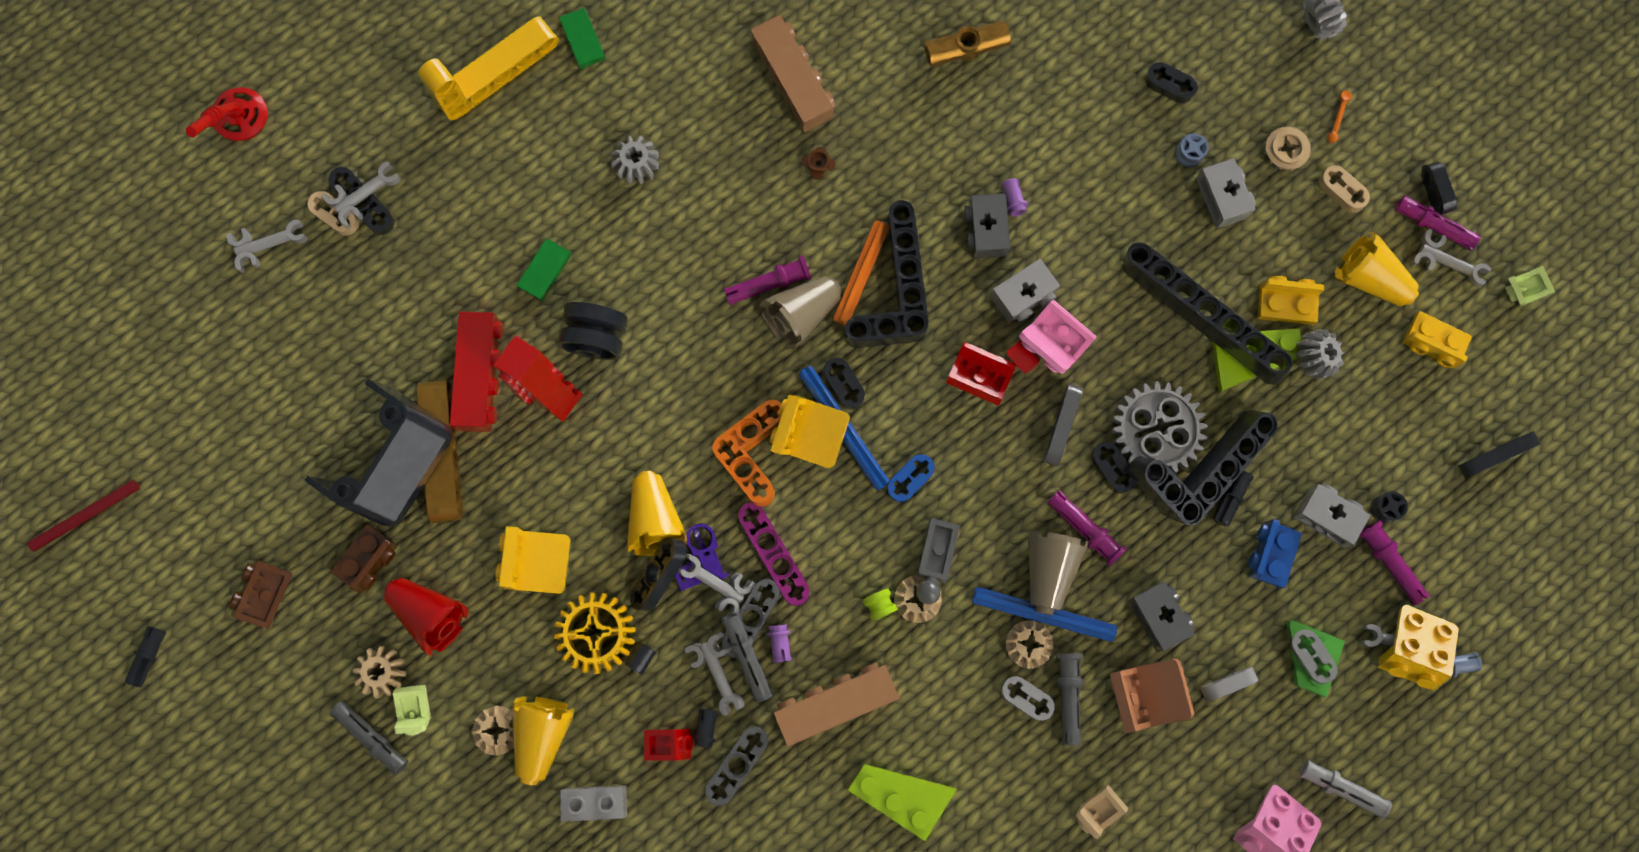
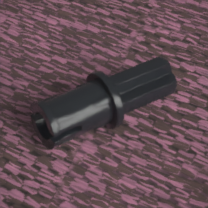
M1243 471L1222 495L1223 499L1213 517L1217 524L1225 527L1230 525L1239 505H1243L1245 502L1243 497L1251 481L1254 479L1252 474Z
M147 626L138 650L133 652L136 656L125 679L127 684L135 687L143 686L153 661L158 660L155 657L167 632Z

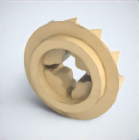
M1293 127L1276 129L1265 142V154L1268 155L1270 164H1275L1280 170L1290 169L1293 171L1300 166L1302 167L1310 156L1311 147L1308 138L1303 132ZM1284 142L1288 148H1296L1289 156L1284 151H1278L1284 146Z
M910 576L903 580L896 589L894 602L897 605L898 612L904 619L910 622L923 623L929 621L938 613L941 607V591L940 597L935 603H922V612L917 603L910 602L906 604V601L914 596V587L916 586L917 589L926 578Z
M1034 620L1022 621L1013 626L1006 638V650L1015 664L1023 668L1040 667L1049 660L1054 649L1053 636L1045 625ZM1031 632H1033V641L1038 643V645H1042V647L1033 648L1029 657H1027V647L1018 643V641L1028 640Z
M501 706L490 707L483 710L474 720L471 733L474 737L475 745L484 753L502 755L514 748L513 711ZM495 717L499 727L509 728V731L499 734L497 744L496 740H494V735L484 733V730L494 726Z

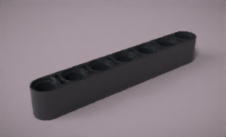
M1138 242L1129 247L1123 261V269L1128 276L1262 381L1274 385L1279 384L1285 378L1292 367L1291 356L1149 245ZM1132 258H1140L1143 263H1137ZM1154 275H1162L1166 280H1159ZM1177 292H1183L1189 298H1182ZM1200 310H1207L1211 316L1203 315ZM1223 328L1232 329L1234 334L1226 333ZM1250 345L1255 347L1257 349V353L1249 351L1246 346ZM1273 363L1278 365L1281 371H1276L1272 369L1270 364Z

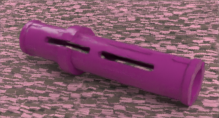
M1406 195L1401 197L1395 207L1396 212L1409 217L1416 222L1417 226H1425L1440 235H1445L1447 239L1456 242L1469 251H1472L1480 241V234L1434 211V207L1430 205L1424 206Z

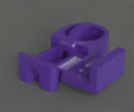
M701 523L689 528L686 533V546L690 550L691 555L697 556L701 567L721 580L728 577L729 572L724 574L714 550L718 548V544L712 528ZM698 528H704L709 532L711 542L708 548L705 547ZM692 530L700 550L693 547L690 543V533ZM689 560L688 564L680 568L685 571L689 570L692 566L691 561ZM678 572L674 576L680 592L702 583L695 577L686 578L684 576L685 583H683Z

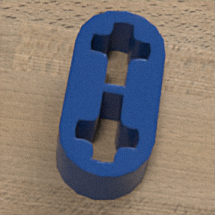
M923 454L914 456L890 480L887 488L889 497L899 503L909 500L933 475L935 466L932 459ZM925 462L928 465L926 468L928 474L925 475L921 472L913 478L911 474L916 469L914 463L922 464ZM908 479L910 483L905 489L908 494L900 493L896 495L894 493L896 489L894 483L897 482L901 485Z

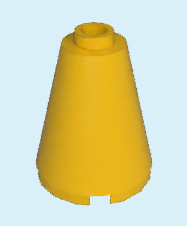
M1369 232L1371 235L1369 238L1364 235L1360 237L1341 258L1345 264L1342 269L1336 268L1335 277L1347 285L1397 306L1410 305L1414 302L1419 294L1417 291L1419 284L1386 243L1374 232Z
M654 471L639 473L638 477L632 481L627 538L628 551L631 552L634 549V554L637 556H653L661 541L667 537L681 539L686 544L687 536L662 477L655 474Z
M518 697L513 702L515 775L520 778V782L523 784L537 785L539 781L545 780L573 718L574 708L572 707L567 710L568 704L543 697H536L535 702H526L527 697Z

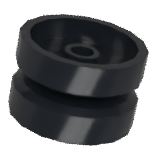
M585 302L567 303L562 316V320L567 327L559 330L557 346L567 352L601 360L619 359L623 343L616 336L626 332L628 317L620 311Z

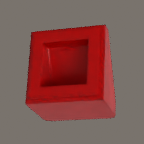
M1022 340L1006 352L1008 357L1024 374L1034 370L1040 362V358L1035 353L1028 351L1023 346Z

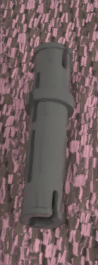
M739 612L729 614L723 617L721 621L731 641L730 649L737 655L755 702L767 700L773 693L769 688L762 667L752 647L754 641L751 636L747 635Z
M344 700L331 710L330 716L336 719L369 751V756L372 759L377 758L394 776L398 775L407 766L409 761L390 745L391 741L387 737L383 738Z

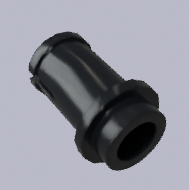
M699 709L696 734L692 735L694 746L712 748V742L715 743L716 741L713 735L718 711Z

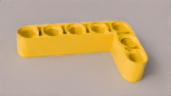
M535 17L454 76L450 74L439 59L435 58L421 66L418 76L432 99L449 120H456L551 52L557 46L559 38L541 17Z

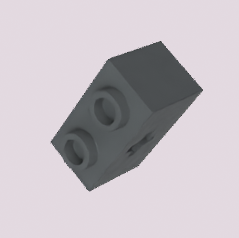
M1006 194L972 195L969 205H965L964 215L965 222H970L971 232L967 233V248L972 250L973 259L1007 257L1010 250ZM982 223H987V226L991 229L986 230L985 225H982Z
M1165 581L1128 600L1157 652H1163L1195 635L1192 629L1194 623L1186 611L1182 612L1177 603L1179 601L1177 592L1171 585H1167ZM1162 611H1167L1169 615L1165 618L1166 620L1161 621L1159 615H1161Z

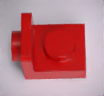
M690 729L644 730V761L691 759L693 739Z

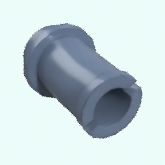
M1473 652L1455 656L1451 678H1456L1458 674L1481 671V658H1475L1479 654Z

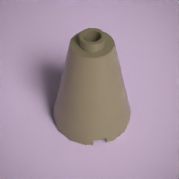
M823 276L770 296L760 303V307L765 306V311L762 312L763 319L778 341L784 338L788 342L785 346L794 350L804 342L841 299V287L835 279Z
M1030 531L1028 537L1030 605L1036 606L1035 612L1053 615L1054 610H1061L1087 551L1088 542H1081V539L1051 532L1047 533V537L1039 536V531Z

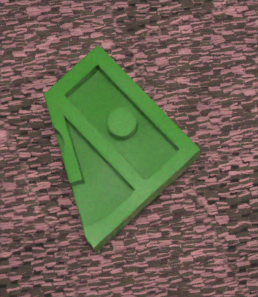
M1287 620L1286 627L1290 632L1291 640L1298 631H1313L1320 638L1335 661L1336 666L1338 665L1345 644L1344 640L1296 621ZM1303 636L1299 637L1301 642L1297 645L1300 650L1306 648L1309 654L1313 656L1314 653L1310 649L1313 641L1310 638L1305 640ZM1289 648L1291 661L1294 664L1293 678L1295 687L1321 697H1327L1332 681L1327 684L1313 682L1292 649ZM1317 658L1313 659L1318 666L1314 671L1315 674L1328 678L1327 672L1330 670V667L1327 664L1322 666Z

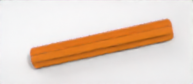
M875 221L834 314L833 320L840 325L845 326L847 321L852 318L889 231V226L882 221Z

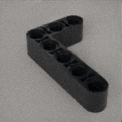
M906 200L895 201L889 208L888 214L889 239L899 312L861 315L850 318L845 325L844 337L847 344L853 348L917 342L923 339L927 332L929 319L915 210L912 204ZM903 212L908 216V219L899 221L894 217V214ZM901 239H906L912 246L901 248L897 242ZM910 266L914 269L915 274L906 276L900 269ZM911 293L916 295L919 301L910 304L905 301L904 296ZM910 321H917L922 325V329L915 332L910 330L907 324ZM882 324H889L893 327L894 332L886 335L881 333L878 327ZM854 327H861L865 331V335L857 338L851 335L850 330Z
M1256 410L1244 411L1183 482L1165 462L1146 456H1138L1131 462L1130 475L1168 518L1186 525H1196L1273 437L1278 427L1277 419L1272 413Z

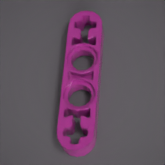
M751 502L744 504L738 514L740 524L788 604L792 606L803 605L808 600L809 587L763 508L755 506ZM749 509L752 512L758 511L760 513L757 516L760 526L764 523L768 526L759 529L754 535L750 533V531L756 530L751 521H744V518L747 517L746 511ZM765 533L771 534L775 539L774 546L768 550H764L758 545L759 537ZM785 559L789 562L790 569L788 573L778 575L773 571V564L776 560ZM793 573H796L798 578L792 579L797 588L801 586L804 588V591L801 593L802 599L797 600L796 597L790 599L788 596L791 592L788 583L781 586L780 581L787 580Z

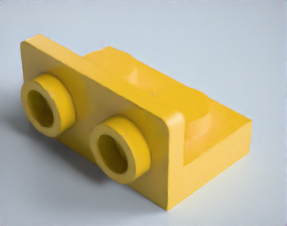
M1272 276L1266 279L1259 286L1257 319L1315 325L1318 323L1319 295L1324 291V285L1315 284V281L1311 279H1301L1298 282L1287 281V278L1283 276Z
M1419 311L1415 314L1402 343L1409 346L1410 350L1416 354L1428 355L1436 359V362L1443 367L1456 368L1466 363L1468 357L1464 354L1472 336Z

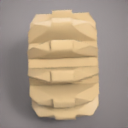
M379 646L377 652L371 648L367 649V658L361 656L357 658L358 663L362 667L352 670L355 674H361V677L354 682L355 685H364L362 693L369 695L372 692L374 698H381L383 692L386 696L393 695L392 686L399 688L403 685L397 679L398 676H406L407 674L406 671L398 669V667L405 663L404 659L395 660L397 651L390 650L387 653L384 646ZM376 669H385L384 675L375 676Z

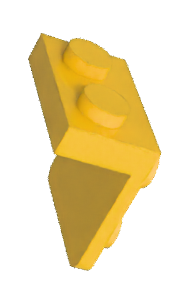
M788 395V398L783 400L779 409L781 419L779 426L775 427L770 437L772 447L770 451L780 455H791L826 468L834 467L850 420L849 414L800 396Z
M506 526V532L501 534L499 550L503 552L502 564L498 563L496 568V581H499V587L506 590L562 594L566 587L571 544L570 537L564 534L523 531L518 527Z
M1404 605L1399 610L1394 644L1379 658L1378 668L1389 672L1392 676L1402 677L1417 683L1422 688L1435 690L1452 677L1459 629L1451 622Z

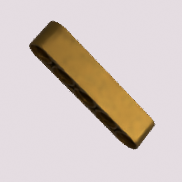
M449 380L418 383V405L447 424L452 431L450 445L425 483L428 518L431 524L462 520L463 510L456 431L450 426L451 385Z

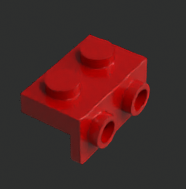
M964 342L946 383L999 406L1016 369V365L1005 358Z

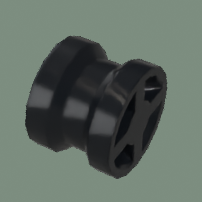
M1391 491L1374 498L1370 510L1376 520H1381L1382 523H1390L1400 520L1406 515L1408 503L1402 494Z

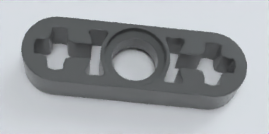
M1068 383L1043 462L1058 467L1082 395V387Z
M770 579L760 580L754 586L739 611L742 623L743 615L748 610H755L760 615V621L755 627H748L743 623L745 630L753 633L751 636L753 641L780 598L778 586ZM770 585L773 587L772 593L775 596L773 599L767 598L763 603L764 607H768L764 613L760 607L750 603L752 599H755L758 603L762 596L759 589L761 587L767 588ZM727 633L722 641L723 649L730 647ZM730 651V652L727 654L728 656H730V657H732V658H737V655H736L735 652L733 653V652Z
M750 727L743 732L707 784L705 790L706 797L713 805L722 806L731 800L766 749L768 736L762 728ZM758 732L762 735L760 741L763 744L760 748L758 746L753 747L750 754L755 755V757L750 761L746 754L738 752L737 749L741 745L745 750L750 742L746 738L749 733L755 735ZM733 757H741L746 763V769L740 775L732 774L728 768L729 761ZM724 771L730 779L737 780L738 782L735 786L731 782L728 783L724 790L728 794L726 798L719 797L715 799L713 797L714 790L711 788L714 784L716 786L721 785L725 778L719 775Z

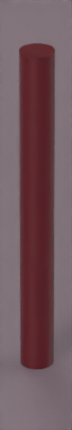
M134 479L28 541V547L33 552L39 550L140 489L139 484Z

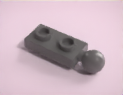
M931 518L929 521L917 572L918 577L926 578L917 588V597L924 604H933L939 599L940 588L937 582L944 584L947 582L960 525Z

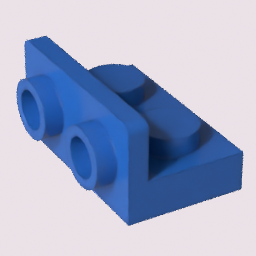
M1276 519L1262 524L1256 536V540L1259 541L1257 551L1252 552L1248 561V568L1251 569L1248 577L1280 589L1286 588L1302 532L1282 526Z

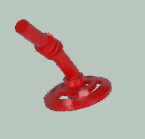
M243 87L229 89L222 93L213 105L205 109L200 114V118L189 125L185 131L189 137L194 138L206 128L214 127L222 137L228 140H249L259 134L264 128L268 118V108L264 99L254 90ZM234 94H246L253 99L247 102L244 99L235 98ZM258 108L259 112L257 120L251 126L250 123L254 118L255 109ZM228 122L231 125L240 126L241 132H231L223 127Z

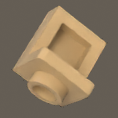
M1107 785L1080 806L1076 817L1083 831L1088 834L1090 833L1097 839L1105 828L1127 813L1128 807L1111 787Z

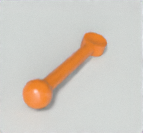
M1343 91L1339 96L1341 104L1332 132L1327 136V140L1330 143L1337 142L1339 138L1337 132L1346 103L1352 98V94L1349 91Z

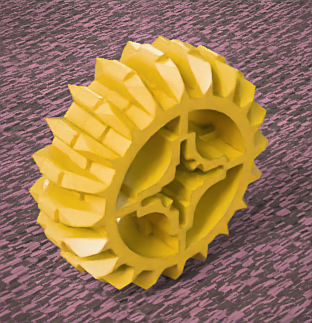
M591 592L589 594V602H586L584 596L580 595L578 596L580 606L577 607L576 604L570 601L567 605L572 612L569 614L561 610L559 613L567 619L565 623L555 622V626L562 628L563 633L554 634V639H564V643L557 645L556 649L558 651L568 650L562 657L564 661L574 657L571 664L573 669H577L582 662L583 673H588L591 665H593L594 673L600 674L601 664L604 665L607 671H611L612 665L610 661L612 659L618 665L623 663L622 659L618 656L620 652L626 656L630 655V651L623 647L625 643L634 645L635 640L626 637L627 633H635L636 628L626 627L627 623L633 621V616L622 617L628 608L622 605L616 610L615 608L619 602L617 598L614 597L607 604L608 595L602 593L599 602H597L596 594ZM598 609L609 611L616 619L618 627L603 626ZM589 610L586 625L583 628L572 630L577 618ZM596 624L597 629L608 633H602L601 637L597 636L599 639L595 642L594 638L581 635L588 633L589 630H592L591 627ZM618 636L613 649L601 657L604 641L607 638ZM572 640H586L589 644L592 658H587L580 654Z

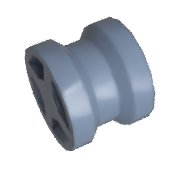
M1186 135L1175 152L1178 163L1186 168L1198 166L1208 152V143L1202 135Z

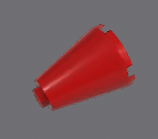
M405 578L392 580L384 589V602L421 650L428 655H433V650H437L440 653L452 644L463 629L459 625L462 617L466 620L468 618V608L462 602Z

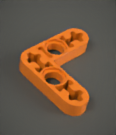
M768 400L762 403L721 434L713 443V452L717 460L748 499L758 507H765L771 504L775 497V490L769 479L747 452L771 435L773 429L779 426L781 419L779 409L782 403L777 400ZM771 409L774 412L777 411L778 417L776 419L769 417L767 412ZM760 417L761 421H764V424L766 426L764 429L762 428L757 418ZM748 425L758 428L757 434L752 438L742 436L743 429ZM724 444L728 447L731 446L730 448L736 457L733 461L726 452H723L721 447ZM741 464H748L752 468L751 473L746 477H738L736 475V469ZM754 480H756L761 489L766 488L765 492L767 495L762 498L760 495H757L755 488L751 484Z

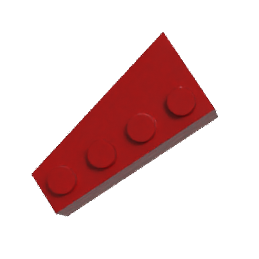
M517 335L514 336L494 363V366L500 371L498 377L504 381V384L510 388L509 390L518 399L527 405L534 402L561 422H564L583 395L574 388L575 386L570 381H564V375L554 367L542 352Z

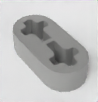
M1298 631L1292 637L1291 649L1313 682L1317 684L1331 682L1337 675L1335 661L1320 638L1313 631ZM1303 636L1305 640L1310 638L1313 641L1310 645V649L1314 653L1313 656L1309 654L1306 648L1301 650L1298 648L1297 645L1301 642L1299 637ZM1317 658L1322 666L1327 664L1330 667V670L1327 672L1328 678L1315 674L1314 671L1318 666L1313 659Z
M1251 666L1211 682L1200 689L1206 702H1210L1254 684L1259 680Z
M1010 677L1001 685L1002 697L1030 718L1046 720L1053 715L1055 710L1053 700L1023 678ZM1018 682L1020 684L1019 690L1027 695L1025 699L1018 695L1011 698L1009 696L1011 691L1007 688L1008 685H1015ZM1030 698L1037 702L1044 699L1046 701L1044 706L1047 708V712H1040L1036 715L1034 713L1036 707L1028 702Z

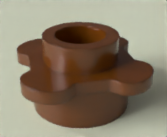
M817 147L808 156L803 157L802 165L810 170L813 179L819 180L825 172L834 170L835 161L830 159L825 148ZM820 161L821 165H816V162Z

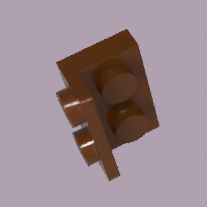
M367 524L331 570V573L349 585L351 590L362 594L364 590L368 591L375 584L378 578L376 574L382 566L386 567L396 555L394 550L398 545Z
M257 559L254 560L253 564L248 563L241 577V580L245 581L241 592L235 591L228 607L232 609L231 615L234 618L269 629L293 573Z

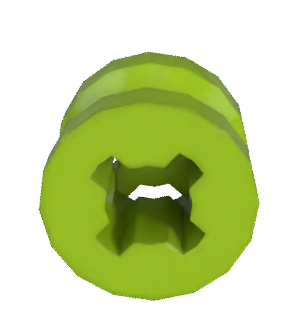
M889 588L862 600L864 606L870 610L869 618L871 622L898 611L897 605L891 602Z

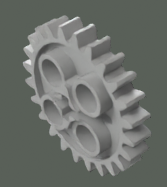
M1156 381L1152 385V390L1145 383L1141 386V392L1136 388L1130 392L1132 398L1126 395L1122 398L1125 406L1118 405L1115 409L1121 416H1114L1112 418V422L1119 426L1113 428L1111 433L1119 435V438L1113 444L1124 447L1120 453L1122 455L1128 453L1130 456L1127 460L1128 464H1131L1138 456H1146L1162 460L1174 473H1177L1178 466L1184 470L1189 467L1187 460L1194 462L1198 459L1194 452L1200 453L1204 449L1198 442H1203L1207 439V436L1201 434L1200 431L1206 429L1208 425L1199 423V420L1205 416V413H1196L1195 409L1200 403H1189L1192 396L1191 393L1183 397L1181 396V386L1173 392L1169 382L1161 389L1159 382ZM1163 405H1168L1173 409V417L1164 415L1162 412ZM1135 413L1145 416L1147 420L1146 426L1136 423ZM1177 420L1183 421L1182 425L1171 426L1163 432L1155 431L1140 438L1135 437V433L1149 431L1156 425L1162 427ZM1172 432H1178L1182 435L1183 445L1176 444L1173 441ZM1145 440L1152 441L1156 445V453H1149L1145 449Z

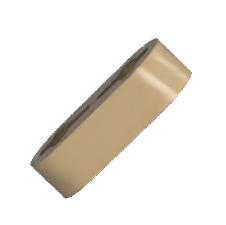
M1330 166L1319 177L1320 188L1347 212H1359L1368 204L1370 200L1369 191L1342 167ZM1335 175L1338 180L1332 185L1329 180ZM1357 194L1360 198L1355 203L1351 202L1352 196Z
M318 191L310 196L308 199L309 210L327 226L343 236L352 235L357 231L359 219L355 214L347 217L351 226L347 229L337 220L336 217L339 213L335 208L330 207L331 210L328 213L323 208L317 206L320 201L326 203L322 196L324 193L330 199H336L325 191Z

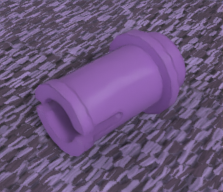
M1011 178L1002 182L1001 187L1004 194H1006L1007 212L1010 213V216L1016 217L1026 213L1028 203L1023 199L1019 180Z
M787 624L769 626L770 632L767 633V636L771 638L773 663L792 660L788 633L791 632L787 630Z

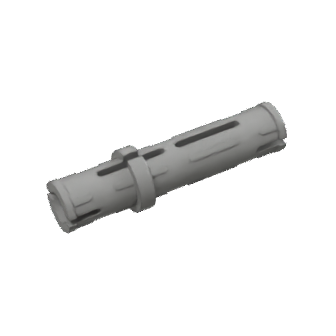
M1306 759L1300 768L1299 775L1301 778L1321 786L1324 792L1328 794L1334 793L1378 815L1382 819L1386 818L1391 810L1392 803L1390 800H1386L1341 777L1340 773L1334 769L1329 771L1311 762L1309 759Z

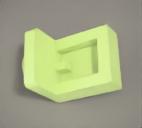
M1544 266L1517 277L1508 278L1510 285L1505 287L1511 302L1518 301L1520 307L1555 293Z
M426 685L395 688L393 691L397 722L394 727L395 734L405 733V735L412 736L425 731L431 718Z

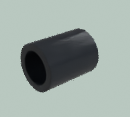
M638 642L624 665L643 675L655 656L656 651Z

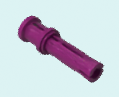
M802 255L799 256L797 261L783 266L778 264L774 267V271L724 288V291L731 306L777 287L787 289L789 284L803 279L811 280V275Z
M1059 490L1046 503L1088 542L1087 547L1090 550L1094 549L1107 561L1106 565L1108 567L1126 551L1127 547L1125 545L1120 546L1108 534V529L1099 528L1062 491Z
M1376 520L1363 528L1359 537L1364 538L1371 547L1373 557L1377 558V560H1382L1408 596L1412 605L1415 606L1424 601L1423 598H1429L1430 594L1426 592L1398 553V543L1389 538L1382 528V521Z

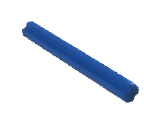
M808 366L799 372V377L817 403L841 410L812 366ZM849 422L843 442L875 490H881L889 484V479Z
M976 587L972 596V603L1105 641L1113 642L1117 634V626L1064 610H1054L1053 615L1035 612L1036 606L1030 605L1028 600L982 587Z

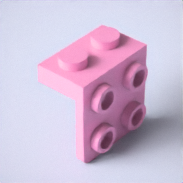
M1054 299L1036 320L1019 335L1023 346L1028 351L1039 354L1050 370L1062 374L1078 360L1097 338L1096 335Z
M1273 785L1268 789L1255 818L1238 829L1233 840L1240 844L1247 852H1310L1321 827V821L1283 789Z

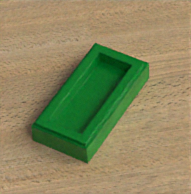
M585 8L559 17L580 69L606 60Z
M546 238L516 286L543 302L571 258L572 253Z

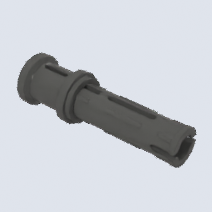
M1056 654V658L1059 659L1060 674L1057 684L1058 687H1061L1062 745H1081L1079 694L1080 687L1084 684V679L1080 678V659L1083 658V654Z

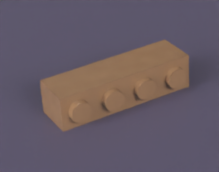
M778 15L750 29L751 42L803 133L831 120L834 107L836 106L831 93L829 91L824 92L820 85L822 79L817 69H811L807 62L809 60L808 54L803 45H797L794 39L796 35L789 22L785 23L781 15Z
M877 662L861 668L862 675L851 679L850 675L847 674L833 680L834 687L823 691L822 686L805 692L807 698L796 703L793 697L777 704L779 710L773 713L787 747L900 699L886 665L879 667Z

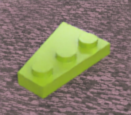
M1300 328L1260 331L1291 356L1292 362L1299 359L1295 354L1299 352L1296 343L1301 341ZM1212 341L1219 393L1257 377ZM1250 345L1246 346L1249 351L1257 353V349L1255 347ZM1270 364V366L1274 370L1279 368V366L1276 364Z
M866 764L862 766L848 788V791L924 841H926L957 788Z

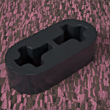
M1162 62L1151 65L1145 76V83L1151 90L1181 104L1191 101L1198 89L1197 82L1193 77ZM1158 72L1163 74L1160 81L1155 80ZM1183 84L1188 86L1185 94L1180 92Z
M1439 161L1424 165L1421 169V178L1434 211L1441 215L1454 212L1457 207V200L1444 165Z
M832 358L827 361L824 366V378L839 403L848 410L859 408L864 401L865 392L848 363L841 358ZM835 365L836 368H843L841 373L844 379L843 382H840L836 375L832 377L829 375L832 372V366ZM846 385L852 393L856 391L859 393L856 397L857 402L853 403L851 399L847 401L844 399L847 396L844 388Z
M1099 443L1091 453V460L1113 492L1124 494L1130 491L1136 482L1130 475L1129 464L1113 443ZM1100 449L1104 452L1110 451L1112 453L1109 457L1113 465L1112 467L1106 459L1103 461L1099 459L1101 455ZM1114 469H1116L1120 476L1126 475L1128 477V480L1125 482L1127 487L1123 484L1117 485L1115 483L1118 476Z

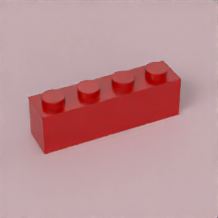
M459 311L450 426L456 431L491 432V425L496 423L497 409L493 407V398L498 395L499 380L495 378L496 367L494 363L501 355L500 350H497L498 339H502L503 324L491 312Z

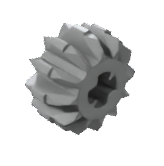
M1306 0L1303 3L1305 23L1308 24L1309 31L1313 32L1317 39L1332 38L1346 27L1347 22L1345 18H1347V15L1340 0Z
M628 135V143L624 144L618 141L617 146L619 150L612 151V157L615 160L611 164L613 169L618 170V178L626 177L630 185L637 178L638 182L643 184L644 176L652 179L654 177L652 170L659 169V163L656 161L659 158V153L653 150L654 145L651 141L644 143V138L641 135L637 138L636 142H633L632 137ZM638 157L639 162L633 163L632 158Z
M1319 329L1301 336V341L1296 343L1299 352L1295 356L1300 361L1298 367L1304 368V375H1309L1313 379H1323L1339 373V367L1344 365L1341 356L1345 353L1340 348L1342 342L1336 341V333H1330L1327 329Z

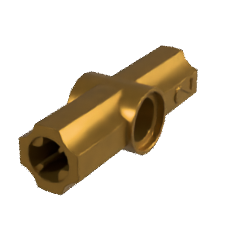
M1004 20L978 28L966 26L961 28L956 34L924 42L925 56L930 67L956 60L970 61L978 54L1010 46V31ZM969 41L973 46L966 47L961 42Z

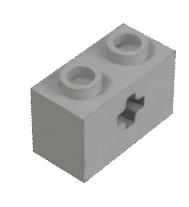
M1235 158L1203 168L1196 177L1216 229L1247 219L1256 210L1254 195L1247 190L1244 182V171L1240 166H1237Z
M1040 258L995 287L990 298L1009 324L1016 319L1020 323L1033 314L1032 309L1039 304L1045 307L1053 299L1055 300L1057 298L1055 294L1060 285ZM1022 291H1024L1025 293L1030 291L1032 293L1031 296L1021 295Z
M1317 484L1309 488L1293 518L1343 548L1354 545L1371 515L1363 510L1364 507L1360 503L1350 499L1345 500L1337 495L1338 491L1329 485Z
M627 785L565 788L561 790V822L623 819L627 817Z

